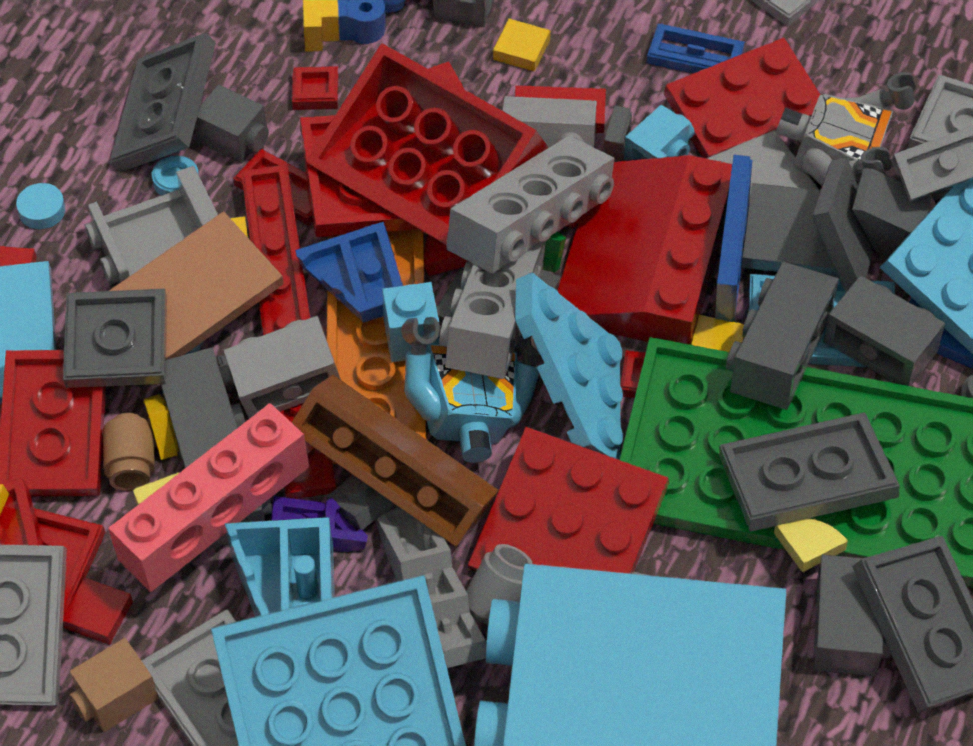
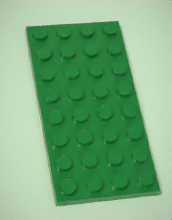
M652 337L649 338L620 460L668 477L669 485L653 524L786 550L774 534L775 526L750 532L720 460L719 445L865 412L900 485L899 498L808 519L830 525L848 540L846 550L835 555L842 557L867 558L943 536L966 587L973 588V398L807 367L788 410L730 392L733 371L726 369L729 352Z

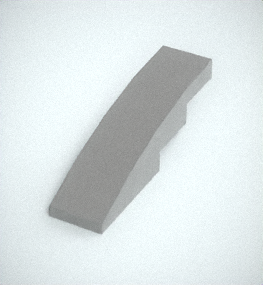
M392 506L374 521L396 581L425 575L447 668L485 659L486 640L470 614L468 594L452 567L451 550L445 539L399 506Z

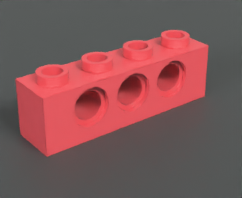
M269 403L108 528L117 559L150 592L155 590L226 533L225 523L241 522L309 468L304 434Z

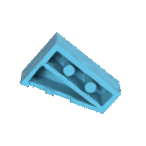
M329 517L225 523L231 557L255 617L335 597L333 543Z

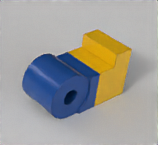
M303 0L305 52L323 51V42L353 40L360 44L375 43L385 34L386 17L383 0Z

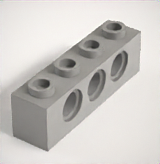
M570 135L452 207L450 209L446 249L491 274L495 273L511 261H516L522 254L540 242L549 239L558 230L569 223L575 222L581 215L596 205L604 203L609 198L614 186L612 172L615 158Z
M546 241L540 242L522 254L516 261H511L493 274L471 262H466L462 275L461 289H455L450 317H444L440 332L439 345L447 347L446 368L505 379L520 335V330L515 321L516 279L531 272L540 278L543 269Z

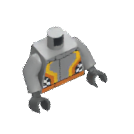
M900 72L893 75L887 82L888 92L879 89L860 97L841 98L828 94L820 95L812 116L785 107L776 134L801 142L794 162L795 167L812 176L821 186L831 161L846 157L858 184L861 180L863 168L874 169L885 174V171L890 170L892 167L888 149L881 147L893 110H890V105L894 104L897 109L906 110L914 104L915 96L913 92L916 89L913 76L908 72Z

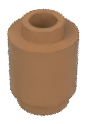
M134 413L119 414L114 419L108 421L103 427L104 473L109 478L112 487L122 491H133L135 488L149 484L150 476L155 471L154 440L151 423Z

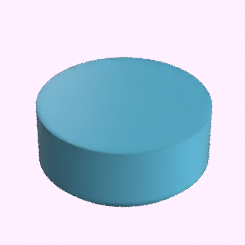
M169 156L160 160L152 171L153 185L156 192L162 196L179 190L176 172L194 166L198 173L196 164L184 156Z
M37 183L26 187L19 194L16 201L21 221L33 229L50 228L59 223L65 214V203L61 191L48 183Z

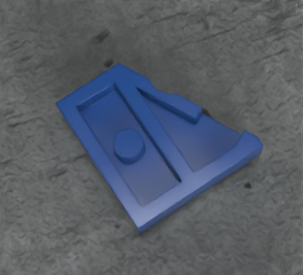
M384 222L295 250L301 267L363 323L384 316L383 288L403 286Z

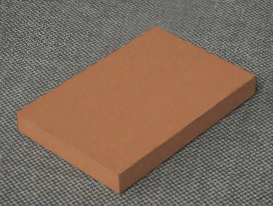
M223 211L109 291L165 289L167 295V360L185 355L278 289L284 282L283 276Z

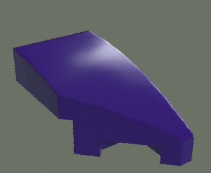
M274 496L271 505L272 514H270V521L329 517L333 552L365 550L368 535L362 529L356 531L339 512L341 507L333 498H330L325 504L323 502Z

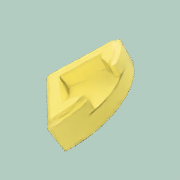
M803 519L777 525L774 530V534L802 572L820 564L822 555L835 556L845 551L848 540L835 528L813 519Z

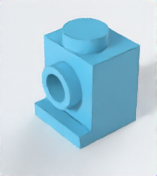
M661 104L625 136L624 161L688 155L690 150L688 140L694 135L693 125L686 117L675 114Z

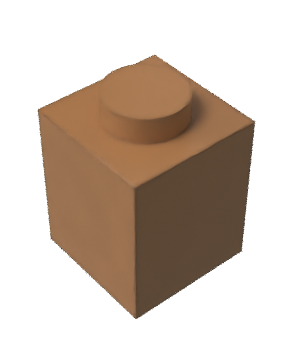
M126 638L70 670L76 691L69 694L74 707L85 722L94 718L103 732L159 699L152 675Z

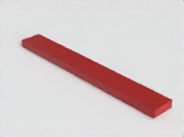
M287 165L241 171L250 241L283 276L284 282L282 286L259 301L263 335L282 329L293 321L310 319L303 268L295 251L300 249ZM304 403L280 411V413L292 423ZM306 441L309 468L285 486L286 498L299 499L326 495L336 489L332 460L326 458L325 454Z

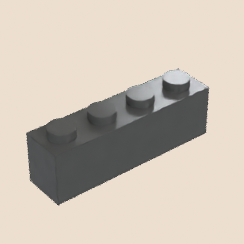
M213 347L166 360V384H160L170 414L179 453L185 469L245 423L240 403L230 405L227 394L235 392L230 370L227 364L218 366ZM270 499L239 523L265 521L264 516L272 514ZM227 533L207 549L229 544Z

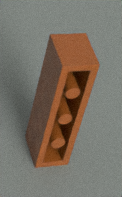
M331 375L312 389L292 421V424L304 434L307 443L456 547L473 530L499 491L334 375Z

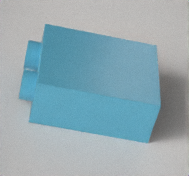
M524 564L520 601L492 599L488 624L486 663L512 666L508 703L480 701L474 746H776L786 589Z

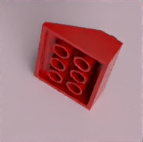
M381 43L309 155L306 163L447 246L450 209L549 147L534 128Z
M691 155L614 162L612 172L614 186L609 198L604 203L596 205L581 215L557 290L559 294L580 311L585 312L590 319L610 334L649 342V338L652 337L691 345L724 231L732 164Z

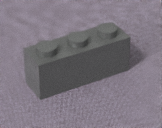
M782 262L775 278L765 279L758 300L760 308L758 311L754 309L749 311L742 333L744 340L742 343L735 341L728 355L726 369L733 371L730 392L788 410L827 326L829 313L834 308L839 278Z

